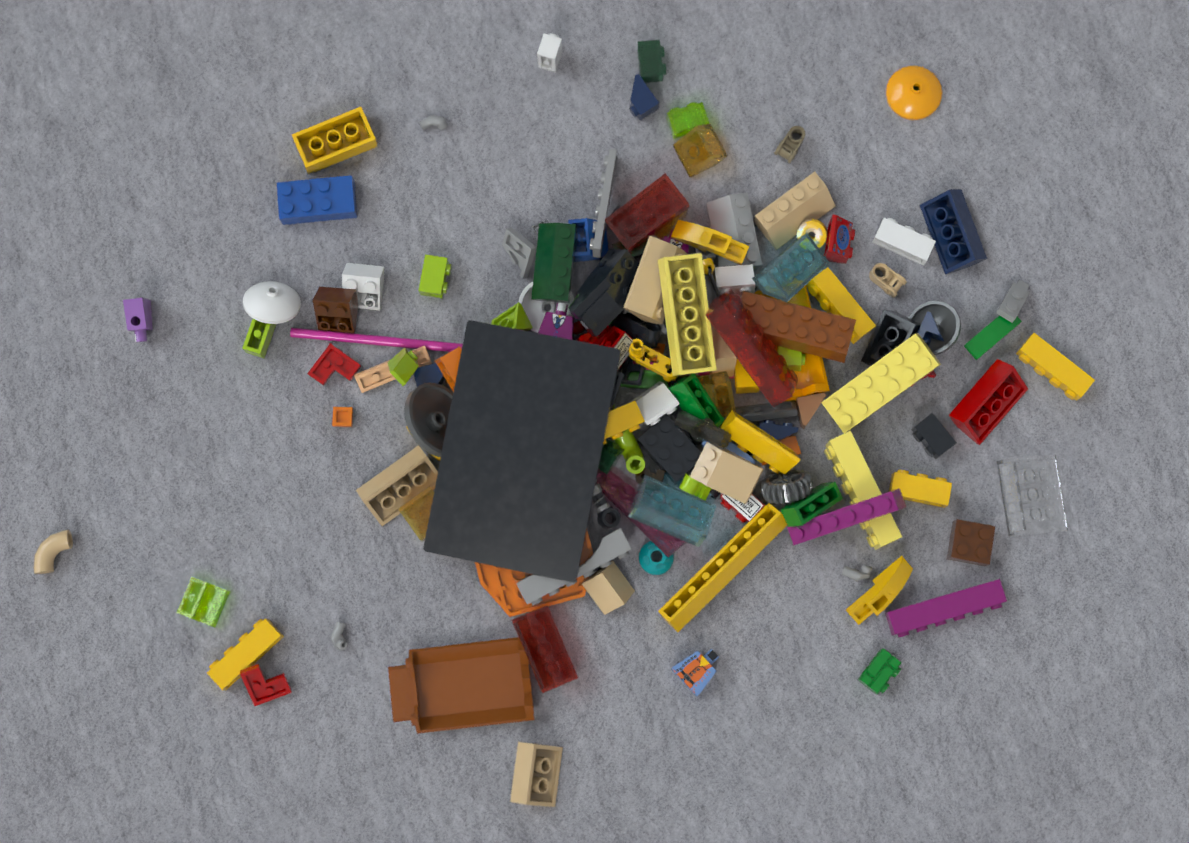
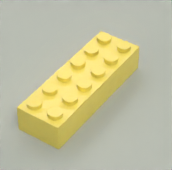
M702 253L658 259L672 375L717 370Z
M915 333L821 403L845 434L932 372L941 363L921 336Z
M851 431L829 440L825 445L826 449L824 452L827 459L832 460L834 464L832 468L836 477H840L843 483L841 488L844 494H848L851 499L849 504L853 505L882 495ZM891 513L859 523L861 529H865L868 537H866L868 544L871 548L874 547L875 550L902 537Z

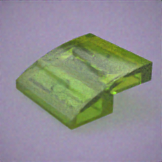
M191 576L176 613L215 628L230 591Z

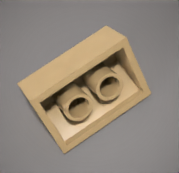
M518 742L510 802L555 807L563 747Z

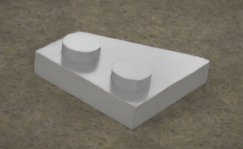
M512 227L507 228L502 245L509 254L512 263L518 264L522 271L519 274L522 279L527 278L537 247Z

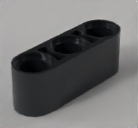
M622 312L612 321L611 327L615 326L626 332L633 340L640 339L643 345L649 348L657 347L661 333L659 325L645 322L632 313L623 314Z

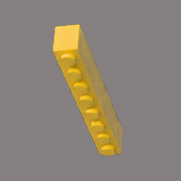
M768 503L658 610L664 620L674 630L679 632L787 526L782 513Z

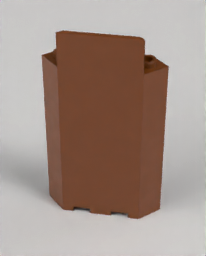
M526 636L409 650V658L405 659L406 665L388 667L393 722L411 720V724L416 727L418 734L535 720Z

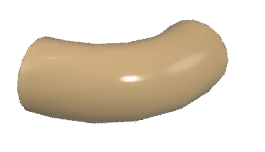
M70 530L50 535L40 544L34 557V574L54 572V559L56 555L63 550L72 549L73 547Z

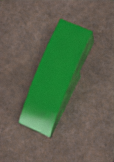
M999 315L966 343L964 347L977 360L1022 321L1017 316L1013 323Z

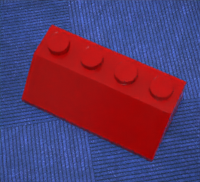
M997 359L951 411L949 417L956 427L976 444L980 445L1028 388L1014 366Z

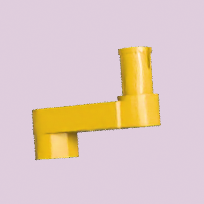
M640 339L632 341L629 347V357L632 360L663 376L665 381L670 382L677 379L678 375L673 376L672 372L671 374L667 373V370L672 369L670 358L643 345ZM645 352H647V357L650 359L656 357L658 363H653L652 365L650 364V360L646 357L645 361H643L642 359L644 358Z

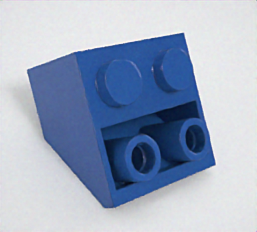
M589 218L568 220V224H576L577 226L574 262L602 260L609 250L607 227L605 228L601 257L597 258L593 257V250L590 249V240L595 237V233L592 232L593 223L597 220Z

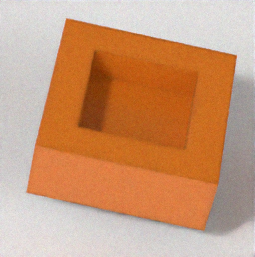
M333 407L332 426L352 427L353 408Z

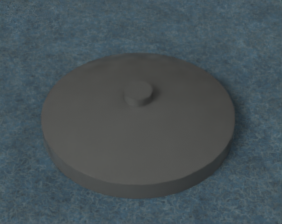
M424 383L413 389L407 396L404 406L405 421L410 434L417 444L426 452L441 457L453 392L437 383Z

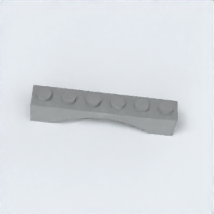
M621 528L602 537L593 555L584 564L579 566L577 578L582 575L586 578L595 573L593 569L599 566L603 569L612 564V559L616 557L622 559L629 555L628 551L631 550V547ZM532 574L516 584L527 604L531 603L533 606L541 602L544 595L549 594V596H552L560 591L559 587L565 584L569 587L578 581L568 582Z

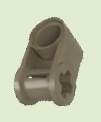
M793 126L778 145L774 155H780L788 160L787 163L790 164L804 141L805 130L800 126ZM794 133H798L801 136V138L799 140H795L792 138L791 135Z

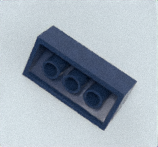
M949 189L920 205L930 235L936 241L934 246L945 274L971 267L987 259L962 189Z

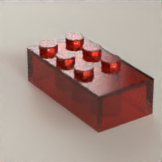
M665 173L604 221L623 247L631 253L647 241L649 236L656 234L690 207L688 201Z

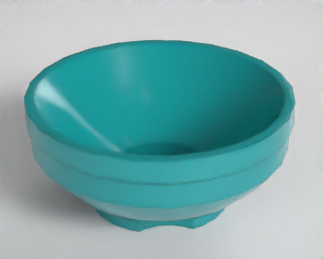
M649 541L642 546L639 552V563L642 569L651 575L666 573L674 561L673 551L664 541ZM652 552H661L662 560L660 562L652 561Z

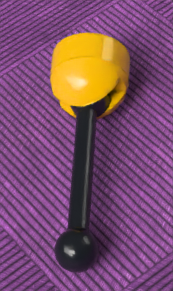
M706 258L702 260L704 274L708 275L717 295L716 300L722 302L724 297L720 294L712 275L715 269L714 262L711 258Z

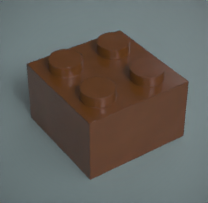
M960 519L954 520L952 522L947 560L984 567L990 565L996 526Z

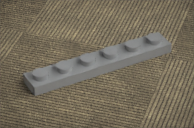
M609 149V155H605L604 158L606 172H602L601 183L604 184L603 188H599L598 199L601 202L600 205H596L595 212L598 220L593 223L592 232L595 233V237L590 240V249L593 250V257L597 258L601 257L617 162V149Z

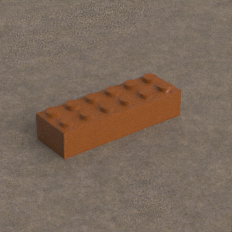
M743 291L734 320L732 334L845 363L856 320Z

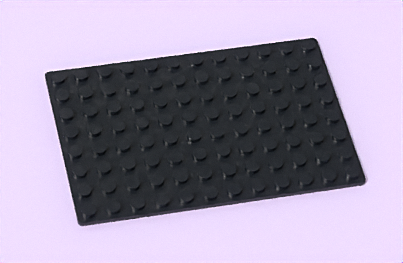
M472 320L467 322L423 547L424 551L568 582H575L577 580L621 355L619 349Z

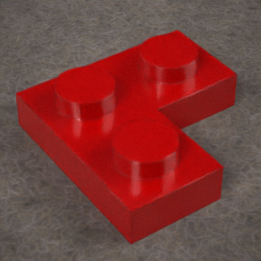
M330 343L307 374L324 386L334 371L351 381L354 374L362 366Z
M259 664L240 670L241 678L254 707L292 693L285 673L266 680Z

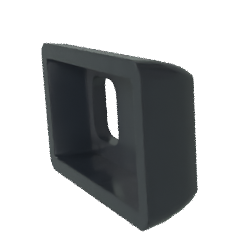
M628 356L619 370L620 373L625 375L622 384L640 386L646 368L640 364H633L634 360ZM631 372H640L637 381L628 380Z

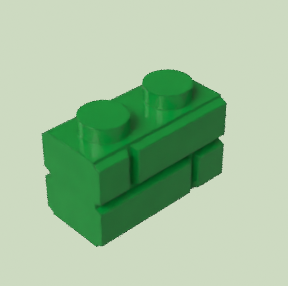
M881 648L857 680L874 694H879V692L883 694L890 685L887 683L891 677L895 678L901 671L899 667L901 662L888 651Z

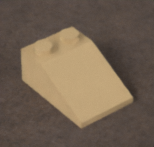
M706 442L690 477L716 491L747 504L764 469L715 442Z

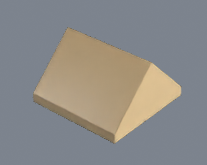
M611 560L612 564L599 569L581 583L604 615L624 605L635 592L613 560Z

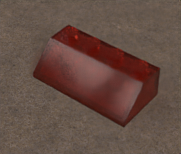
M548 605L511 620L542 693L578 679Z

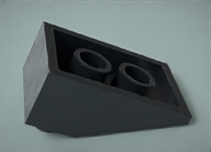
M884 309L861 362L872 366L917 333L921 324L896 311Z

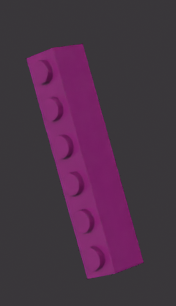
M899 488L815 517L804 525L787 528L793 545H797L906 508Z
M997 579L885 613L891 634H897L898 638L910 635L909 630L916 629L917 632L927 630V625L934 623L935 627L947 624L946 619L953 618L954 621L964 619V614L972 612L973 616L984 613L983 608L990 607L991 610L1003 607L1002 603L1007 602L1001 581Z

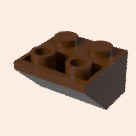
M319 286L312 300L318 330L355 333L358 313L356 289Z

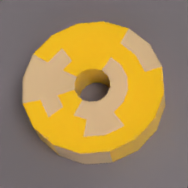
M806 220L801 223L797 230V240L805 249H818L823 246L827 239V228L819 220ZM809 232H814L815 237H811Z

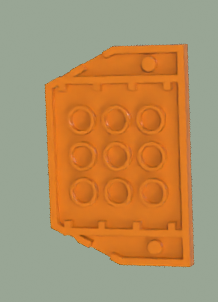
M587 529L579 566L584 564L593 555ZM475 562L480 584L509 617L585 597L586 589L581 583L587 580L589 576L584 578L582 575L577 578L578 582L569 587L566 584L559 587L560 591L552 596L546 594L542 597L543 600L532 606L531 603L527 604L516 584L532 574Z

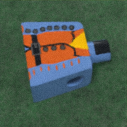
M712 649L704 656L699 651H696L672 667L671 670L695 696H698L716 673L712 664L719 656Z

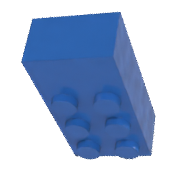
M352 175L276 183L279 220L283 225L358 218L355 181Z

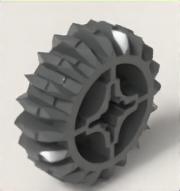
M789 470L785 475L781 472L771 474L761 481V494H763L765 501L769 503H791L804 499L813 492V479H811L809 472L804 470Z

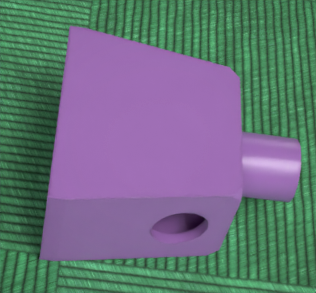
M145 298L123 300L127 330L135 333V342L147 341L146 330L153 329L151 300Z

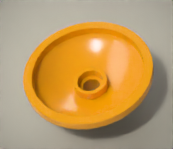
M907 66L899 69L891 76L886 87V99L890 108L900 117L909 120H920L930 116L938 108L942 98V87L938 78L930 70L920 66ZM917 86L919 90L916 91L913 89V87Z

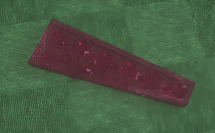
M599 465L596 483H599L602 493L667 557L671 556L694 536V533L676 519L673 521L665 515L666 512L664 510L654 507L650 504L648 498L638 495L632 486L625 483L604 465Z

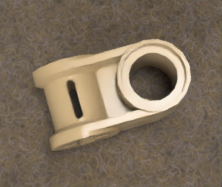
M883 263L876 264L869 273L870 280L883 289L886 294L894 298L897 296L901 286L907 283L904 277ZM875 270H881L883 277H878L875 274Z

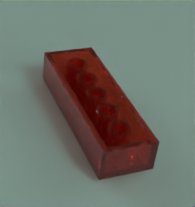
M730 289L712 300L705 316L772 407L791 398L798 381L797 375L786 365L785 358L775 350L774 343L764 335L761 325L756 324L751 311L743 306L740 296Z

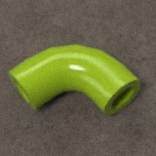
M626 430L622 432L624 436L615 439V442L623 455L627 470L633 474H638L644 470L645 460L633 433Z

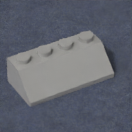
M731 194L706 203L710 228L732 236V239L748 245L749 249L742 265L753 264V271H757L762 266L748 194ZM716 255L718 267L740 265Z

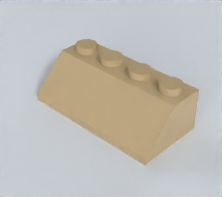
M813 172L756 214L753 222L774 249L778 250L797 236V230L801 223L809 219H820L835 208L836 205L825 183L816 172Z
M649 236L623 308L645 322L662 325L665 313L658 259L688 255V253L676 245Z
M418 445L359 487L356 492L380 525L384 526L435 489L438 471Z

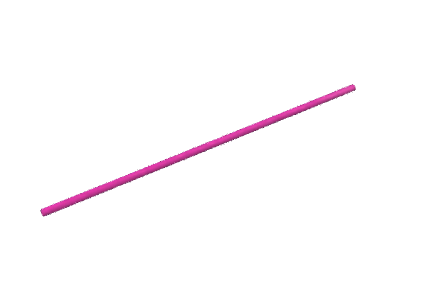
M291 328L290 337L412 349L425 345L426 350L450 352L457 347L462 349L463 345L460 343ZM710 371L699 372V376H710ZM759 372V374L763 375L764 380V372Z

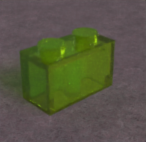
M692 102L684 108H672L666 115L673 139L705 130L709 127V120L703 102Z

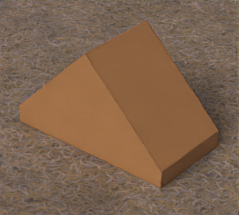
M825 393L796 398L795 404L801 428L804 429L826 397Z

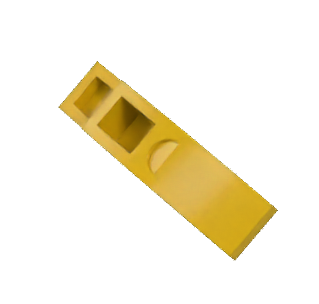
M683 220L677 221L671 238L704 252L707 250L742 265L749 249L748 245L732 239V236Z
M902 555L872 580L875 584L846 609L847 613L858 625L873 613L878 616L895 599L906 584L913 568Z

